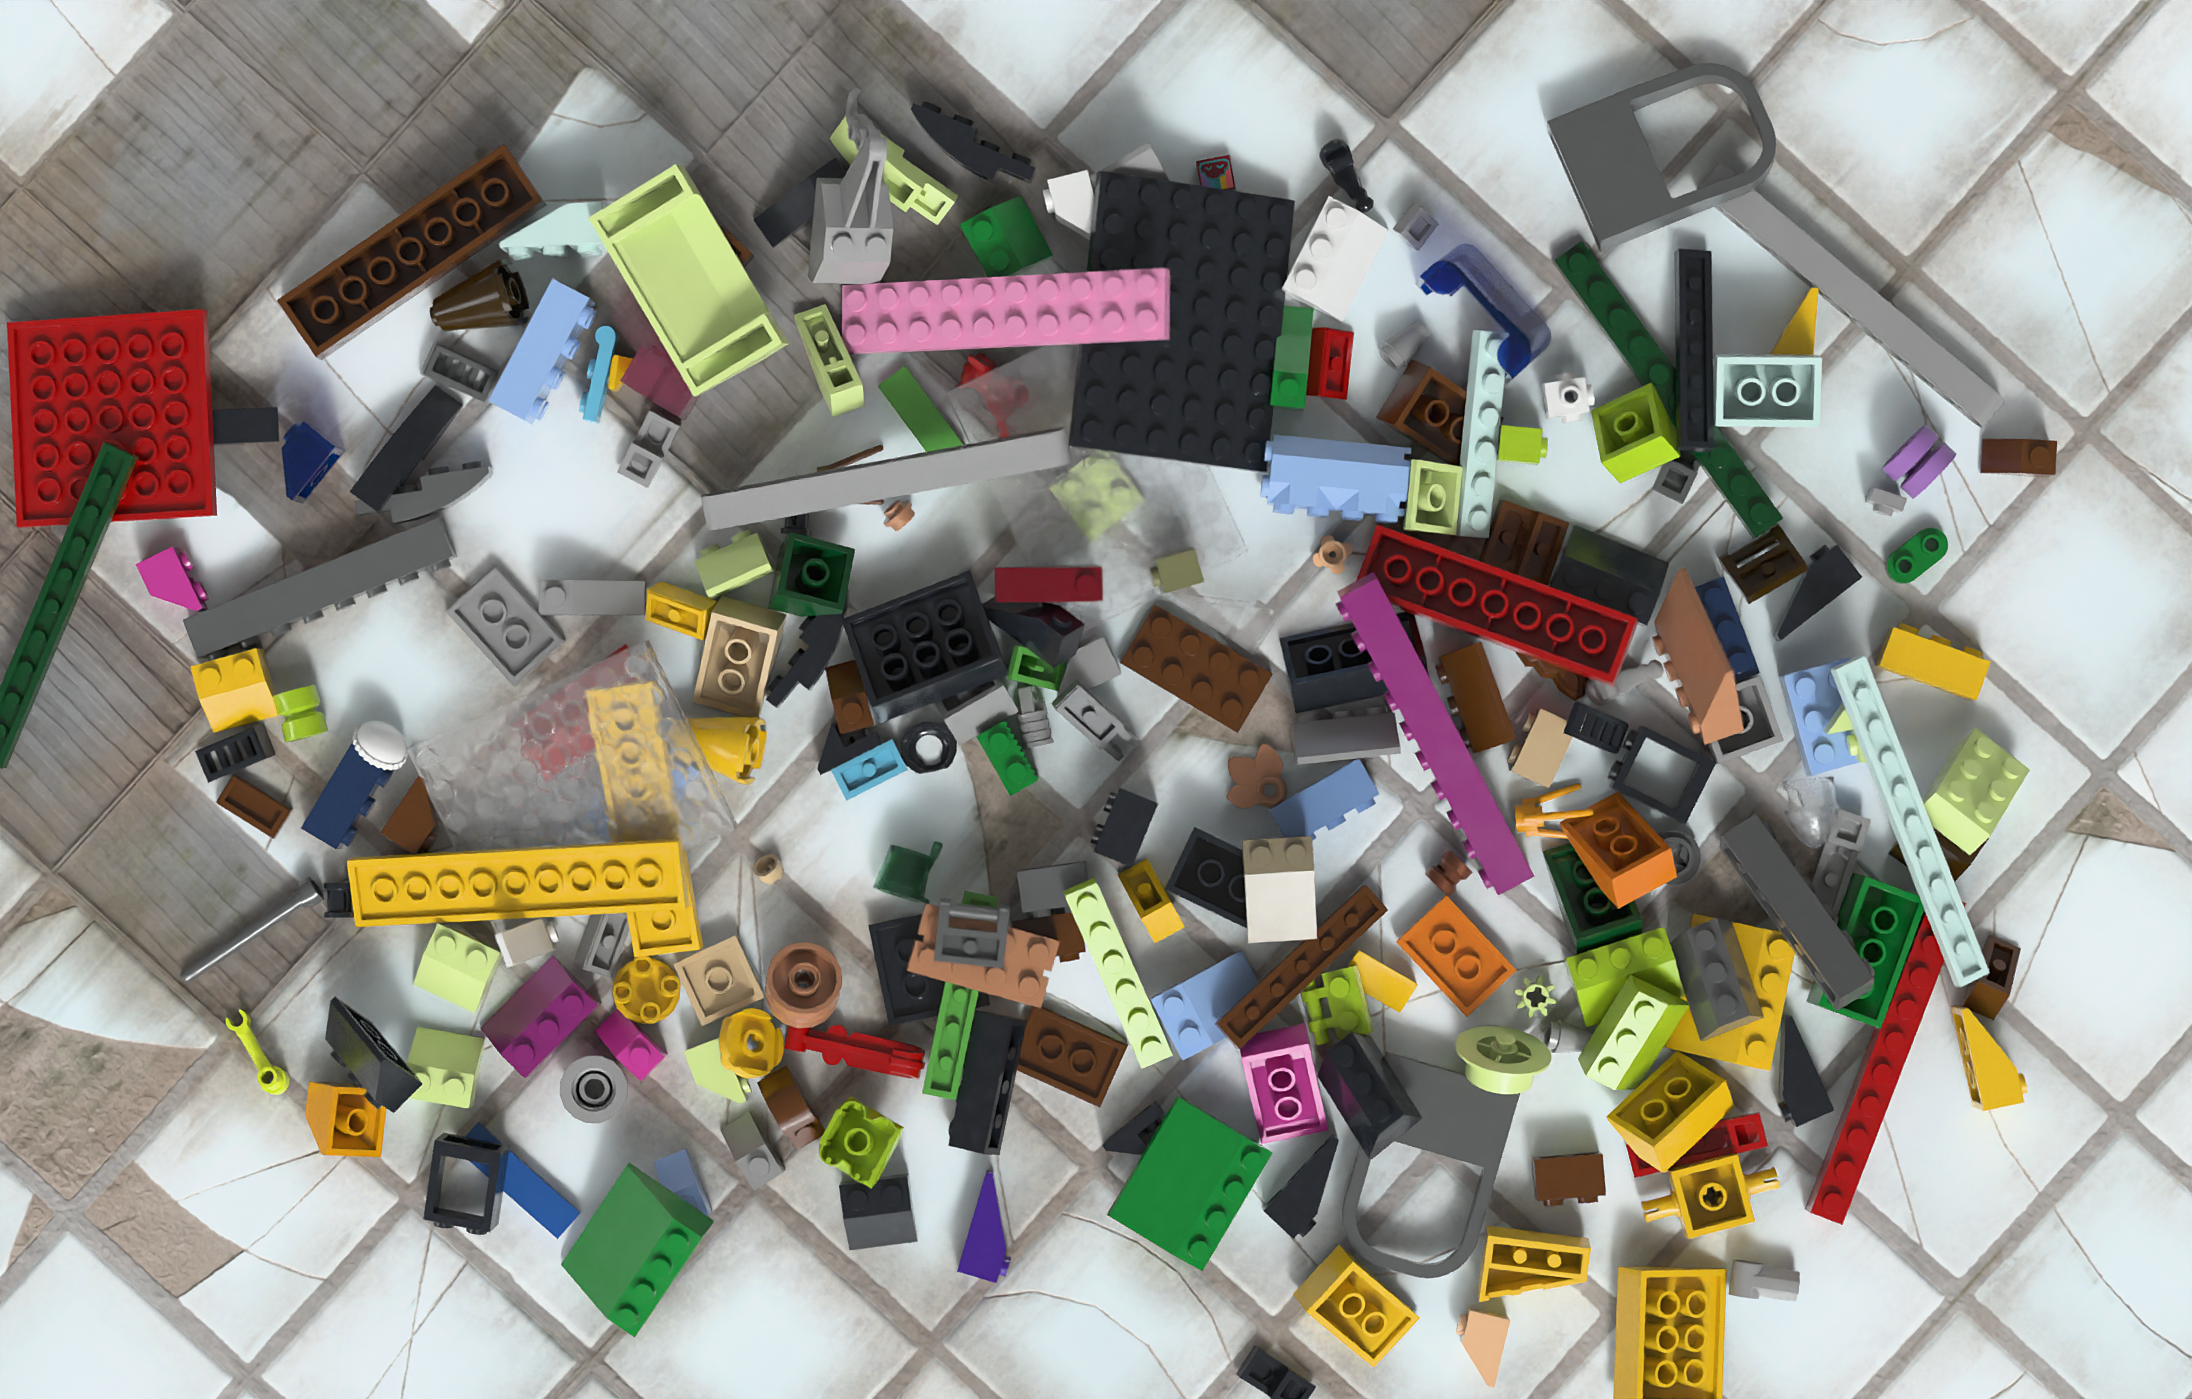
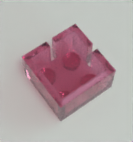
M652 345L650 350L641 346L620 381L685 422L701 394L696 397L693 396L677 367L671 364L672 359L668 353L655 345Z

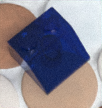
M305 421L300 425L295 423L291 426L283 437L286 443L282 446L286 496L290 500L301 504L306 501L345 453L343 448L316 426Z

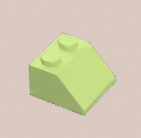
M1416 459L1411 460L1407 502H1405L1406 511L1402 531L1456 535L1462 467Z
M746 530L731 537L732 544L720 549L719 545L715 544L699 552L701 558L695 560V564L709 598L716 599L775 572L774 565L759 533L751 535L750 531Z
M438 923L423 954L413 985L476 1013L502 959V953L500 948L446 923Z
M417 1027L407 1065L423 1084L409 1098L468 1109L473 1107L486 1038Z

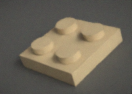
M737 935L673 964L702 1026L765 997Z

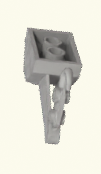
M856 87L850 90L847 98L846 121L848 124L849 140H854L857 150L860 151L844 178H817L808 269V278L812 283H880L891 259L893 221L889 185L882 180L883 168L887 157V139L881 136L880 130L875 129L872 120H869L865 114H858L857 97L860 94V90Z

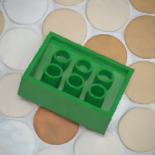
M1177 1096L1107 1215L1175 1257L1203 1271L1273 1153L1256 1140Z
M629 1162L561 1263V1266L608 1320L635 1338L714 1223V1220Z

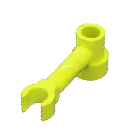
M239 1009L243 1017L242 1024L235 1027L233 1021L226 1017L227 1027L236 1032L249 1055H251L250 1057L259 1071L257 1081L261 1088L272 1095L282 1094L287 1090L290 1083L288 1073L270 1064L252 1032L249 1014ZM273 1074L274 1079L268 1084V1078Z

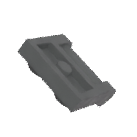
M940 898L934 961L1004 968L1010 906L999 904V908L958 904L951 903V899ZM949 917L997 922L996 932L948 927Z

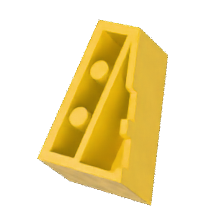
M1486 1225L1477 1286L1479 1302L1510 1294L1511 1296L1520 1295L1522 1292L1541 1288L1546 1290L1586 1282L1591 1253L1589 1239Z

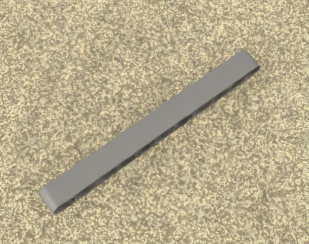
M1717 163L1696 190L1737 175L1723 164ZM1754 189L1742 196L1714 206V208L1810 288H1819L1818 294L1975 425L1984 428L2005 403L2003 397Z
M1057 427L718 490L701 495V501L708 530H718L1058 467L1071 463L1072 458L1065 427Z

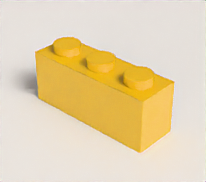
M1899 623L1898 628H1888L1875 667L1970 701L1978 699L1991 661L1982 659L1983 652L1964 646L1963 651L1950 647L1952 641L1936 635H1932L1930 640L1918 636L1919 629Z

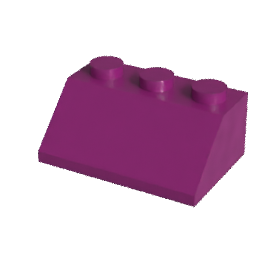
M552 955L480 1029L500 1055L525 1079L597 1009L601 1002Z

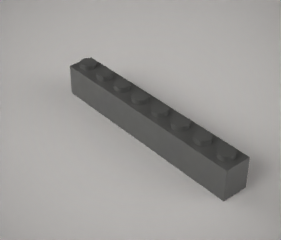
M435 518L183 619V623L197 658H208L209 661L228 656L227 649L240 645L242 650L260 643L259 637L271 632L273 637L289 632L292 630L291 624L303 619L305 624L319 620L324 617L322 611L334 606L336 611L349 608L356 604L354 598L367 594L370 599L388 591L386 586L399 581L400 586L416 581L419 579L418 573L429 568L432 573L446 569L451 566L449 560L457 558L443 520Z

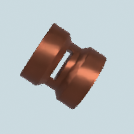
M1448 849L1441 856V862L1437 866L1431 867L1425 875L1450 897L1456 891V885L1460 880H1466L1473 872Z

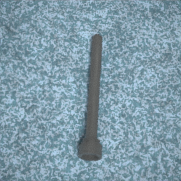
M311 877L306 878L297 885L298 889L294 891V896L183 970L180 974L181 980L185 983L193 981L300 907L316 906L325 899L322 891Z

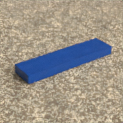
M477 1122L465 1136L503 1144L480 1122ZM509 1149L503 1191L558 1239L581 1212ZM470 1161L489 1178L491 1165Z

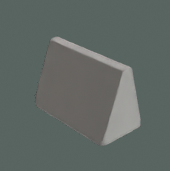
M627 913L590 915L573 964L583 970L612 978L629 932Z

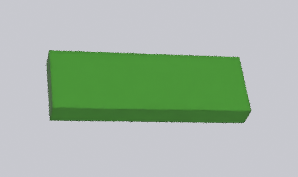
M906 366L878 385L881 392L926 452L963 445Z

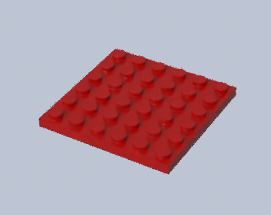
M195 309L7 322L17 528L69 525L103 442H110L139 456L111 523L217 516L207 310Z

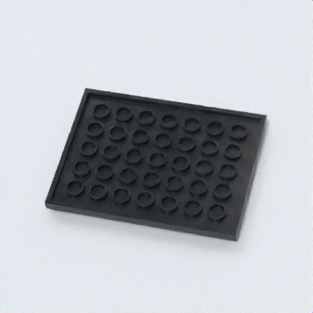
M1107 171L1097 172L1086 272L1155 268L1170 270L1169 339L1079 344L1069 447L1258 473L1267 472L1268 461L1264 460L1266 441H1270L1274 408V406H1270L1276 340L1277 337L1281 336L1285 302V291L1282 288L1287 280L1295 200Z

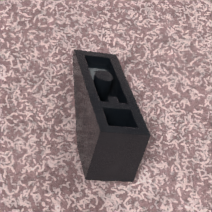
M836 157L806 177L754 219V222L772 248H775L813 221L817 178H844L846 172Z
M1825 544L1809 556L1813 562L1807 566L1808 570L1802 573L1773 634L1776 641L1784 639L1862 578L1861 574L1838 545L1828 548Z
M995 597L983 603L989 621L1053 668L1076 655L1085 624L1060 605L1046 602H995Z
M1787 1014L1781 1017L1778 1094L1782 1102L1777 1103V1107L1785 1123L1791 1121L1792 1125L1798 1127L1834 1111V1108L1795 1021L1791 1015Z
M1333 1133L1263 1207V1211L1293 1239L1298 1234L1302 1237L1306 1236L1317 1223L1313 1218L1318 1213L1339 1139Z

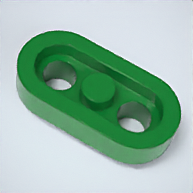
M1926 528L1919 531L1889 555L1885 563L1887 576L1893 582L1899 584L1914 581L1945 556L1948 550V540L1945 534L1936 528ZM1929 538L1934 539L1937 543V547L1933 552L1927 550L1925 546ZM1901 560H1906L1910 564V569L1907 573L1899 570L1898 565Z

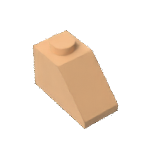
M1468 1307L1466 1315L1460 1314L1456 1334L1461 1335L1460 1342L1487 1386L1495 1387L1510 1319L1507 1316Z

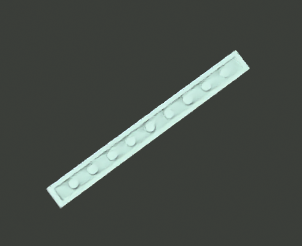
M1859 655L1830 670L1954 986L1962 987L1990 972L1867 658L1864 655Z

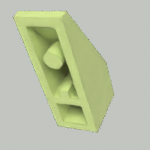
M826 304L795 314V323L820 391L832 417L865 406L863 384Z

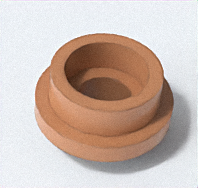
M897 500L891 504L884 512L886 518L883 524L886 527L891 526L894 531L904 527L915 515V512L911 509V502L907 500L901 503Z

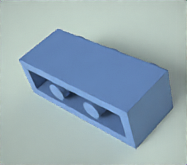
M1357 758L1284 800L1279 805L1272 807L1269 811L1284 837L1311 835L1313 841L1317 838L1314 832L1326 825L1327 829L1331 830L1347 821L1344 814L1356 809L1359 814L1375 805L1376 802L1373 798L1379 795V792L1360 759Z

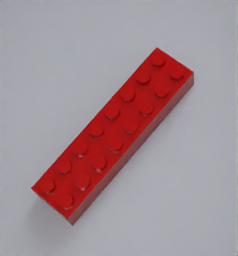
M1380 525L1376 526L1356 579L1357 581L1374 572L1391 606L1612 687H1615L1638 625V619L1633 616Z

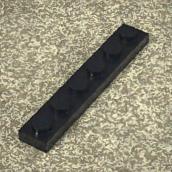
M1679 248L1674 252L1677 450L1710 453L1714 449L1712 251Z

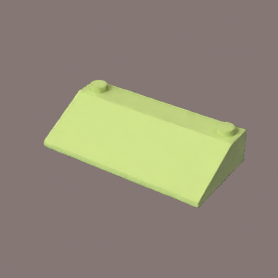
M673 165L589 217L591 224L694 397L755 365L789 344L684 166Z

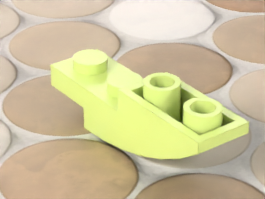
M845 115L829 139L851 165L860 150H857L854 140H849L848 124ZM886 138L887 157L883 168L882 180L889 185L890 201L904 212H907L911 207L938 225L955 203L958 195L904 159L902 155L905 150Z

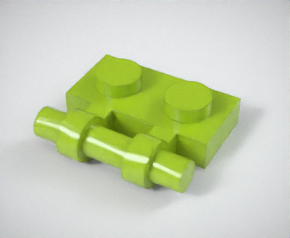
M1357 965L1322 973L1323 987L1316 988L1315 980H1313L1303 992H1300L1302 1003L1306 1002L1310 1017L1308 1027L1310 1033H1314L1316 1045L1330 1042L1327 1033L1328 1028L1335 1027L1338 1040H1342L1350 1032L1361 1034L1374 1032ZM1325 997L1328 998L1332 1015L1326 1018L1323 1017L1319 1000Z

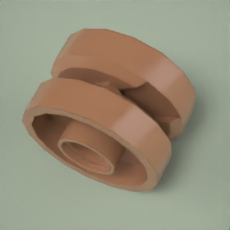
M810 942L793 943L781 949L771 960L766 975L765 998L771 1013L783 1024L795 1028H810L825 1022L835 1011L842 987L841 967L833 954L817 944ZM805 984L808 986V988H802L798 985Z

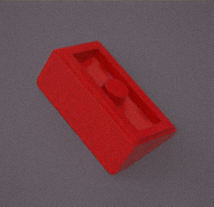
M1327 327L1312 329L1306 388L1307 396L1347 400L1354 332Z

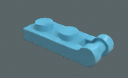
M602 326L595 333V339L600 346L597 359L591 358L588 366L587 379H591L589 393L583 392L579 405V412L584 413L583 420L596 424L600 423L608 389L612 356L616 355L619 342L617 332L609 326Z

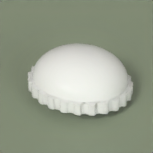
M369 721L358 725L352 737L354 740L353 745H355V750L359 752L358 754L365 761L384 770H397L398 767L401 768L405 763L408 755L406 752V742L402 734L394 726L383 721Z

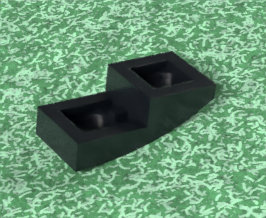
M1257 1346L1253 1347L1236 1373L1239 1378L1267 1394L1271 1399H1309L1316 1388L1313 1383Z

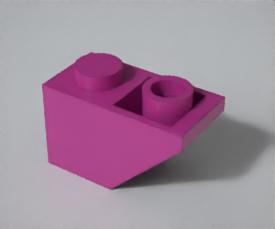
M172 546L135 564L151 596L198 612L208 610L205 601L209 600L208 594L200 581L195 583L190 570L194 569V566L185 550L180 552L178 547Z

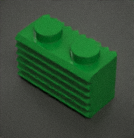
M1002 721L976 737L1009 795L1012 796L1037 782L1039 776L1035 775L1036 770L1031 769L1032 764L1028 763L1029 758L1025 757L1026 752L1021 751L1022 746L1018 745L1019 740L1014 739L1016 734L1011 733L1012 728H1008L1009 723Z

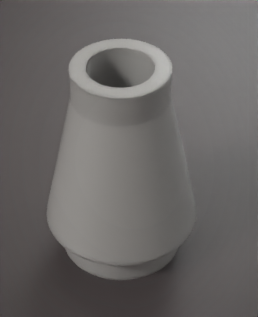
M1415 320L1410 326L1384 341L1379 354L1391 368L1398 371L1402 366H1408L1423 341L1429 336V332L1420 322Z
M1560 1019L1556 1022L1549 1021L1544 1033V1044L1551 1049L1552 1053L1582 1052L1593 1032H1588Z

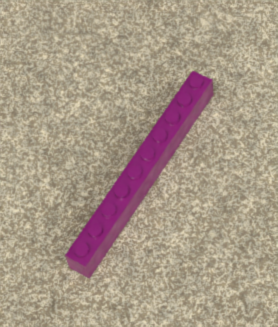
M1374 572L1338 590L1337 593L1341 601L1335 604L1343 620L1346 622L1351 619L1357 631L1351 633L1360 652L1367 649L1373 659L1367 665L1376 682L1381 679L1384 680L1388 691L1383 693L1392 712L1397 709L1400 710L1404 721L1400 722L1399 725L1408 742L1412 739L1416 740L1420 750L1415 752V755L1423 770L1426 771L1430 768L1436 780L1430 783L1440 801L1446 798L1452 809L1446 813L1455 830L1462 827L1467 839L1462 841L1469 857L1471 860L1478 857L1483 866L1482 869L1478 870V873L1486 889L1493 886L1497 895H1500L1533 878L1532 870Z

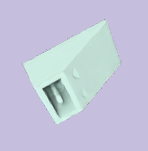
M602 202L567 203L499 242L500 248L509 256H513L514 260L533 259V253H543V255H547V258H567L568 252H578L581 254V257L602 256V251L607 249L591 224L589 217L606 206Z

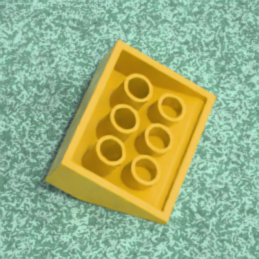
M1693 913L1690 928L1715 918ZM1732 922L1764 1018L1708 1040L1700 1041L1690 1007H1688L1666 1042L1665 1048L1770 1071L1795 952L1778 931ZM1684 992V997H1681V999L1687 1001V998H1686V995H1685V992Z
M1618 1266L1613 1399H1722L1727 1269Z

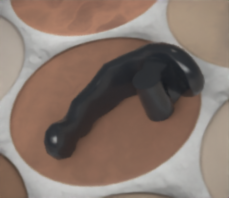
M1334 139L1325 144L1320 150L1319 158L1323 166L1332 175L1335 184L1344 189L1350 199L1356 201L1355 207L1358 211L1362 213L1370 211L1373 208L1374 201L1371 197H1367V191L1362 187L1360 178L1354 171V161L1348 144L1341 139Z

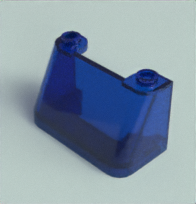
M1460 244L1432 264L1419 276L1415 283L1426 296L1435 292L1440 295H1449L1450 298L1464 286L1503 331L1509 333V336L1500 344L1496 353L1497 361L1505 371L1504 382L1506 385L1550 345L1551 331L1545 322L1473 245Z

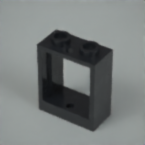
M1643 725L1639 726L1637 731L1631 729L1622 746L1627 749L1622 761L1616 759L1608 773L1607 778L1612 780L1609 787L1682 824H1686L1717 762ZM1646 738L1697 763L1675 808L1624 784Z
M443 1133L435 1139L423 1220L433 1221V1225L439 1228H453L454 1226L467 1228L466 1231L475 1235L490 1233L499 1224L510 1145ZM446 1156L491 1165L483 1216L439 1208Z

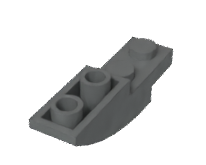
M482 461L462 464L463 470L449 472L448 466L428 469L429 475L420 477L422 490L418 491L417 485L397 488V494L391 496L380 513L391 512L392 523L395 524L415 521L434 515L455 505L480 488L493 475V470L489 466L483 467ZM354 501L356 515L378 514L377 511L363 501Z

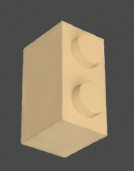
M1541 708L1537 710L1536 714L1530 712L1522 727V731L1526 732L1525 738L1521 745L1515 743L1507 762L1512 764L1509 771L1545 788H1550L1573 738L1564 734L1567 720Z

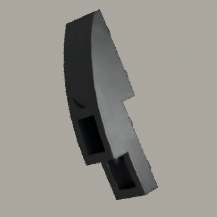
M923 101L920 106L913 103L911 108L912 114L923 131L933 143L960 166L993 184L999 171L1029 184L1032 183L1036 168L1030 166L1031 159L1017 153H1013L1011 157L999 153V146L985 140H981L980 144L974 143L978 131L972 127L974 122L968 118L955 114L952 119L940 114L942 108Z
M847 589L842 614L808 616L800 625L799 629L803 633L799 638L809 647L806 651L799 648L788 662L792 667L784 677L778 674L766 688V691L770 693L766 700L775 708H779L799 683L811 691L823 675L825 667L828 666L834 655L844 629L841 619L847 616L849 589Z

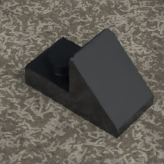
M832 723L817 768L820 775L883 744L877 732L870 734L868 729H865L851 736L849 739L852 744L846 746L835 723Z
M1156 1100L1153 1101L1102 1143L1103 1148L1111 1152L1142 1155L1147 1144L1139 1133L1144 1130L1146 1134H1149L1162 1122L1160 1116L1164 1113V1110Z

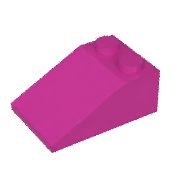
M1306 1023L1255 1034L1240 1048V1053L1261 1144L1329 1131Z

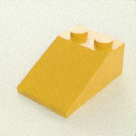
M1960 1005L1950 1006L1972 1107L1987 1111L2024 1103L2023 1094L2027 1093V1084L2023 1073L2018 1074L2015 1065L1969 1008Z
M1340 1244L1293 1293L1294 1297L1311 1317L1373 1368L1420 1319L1407 1304Z

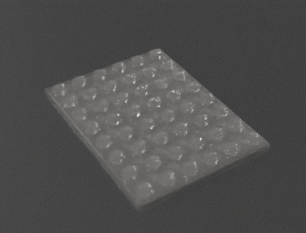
M1079 344L1043 345L945 392L969 444L1057 427H1065L1069 442ZM1069 447L1072 462L1069 464L987 480L1027 566L1098 564L1102 566L1103 601L1046 602L1060 605L1085 624L1083 632L1163 594L1159 586L1153 587L1149 576L1148 568L1153 567L1151 561L1153 557L1192 547L1196 550L1201 572L1204 574L1249 552L1215 477L1207 465Z
M649 639L407 748L408 754L427 789L429 797L456 851L681 839L682 849L685 852L739 827ZM531 918L490 921L497 934Z

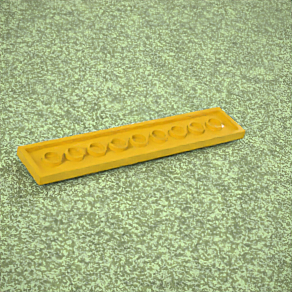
M681 839L351 857L347 860L355 927L684 910L689 907Z

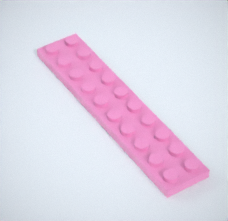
M1155 268L842 285V340L849 355L1169 339L1170 270Z

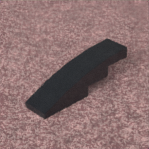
M435 385L396 430L349 492L380 513L399 486L402 487L421 459L425 460L464 405Z
M278 407L212 410L214 446L280 442Z

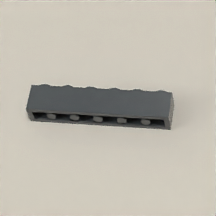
M1755 814L1723 833L1719 847L1836 1011L1871 991L1875 972L1867 959H1861L1854 950L1855 945L1850 935L1845 930L1840 931L1837 927L1830 907L1826 903L1821 904L1814 895L1815 889L1811 881L1806 876L1801 877L1795 868L1794 858L1785 848L1782 850L1775 841L1776 835L1772 827L1766 821L1762 823Z

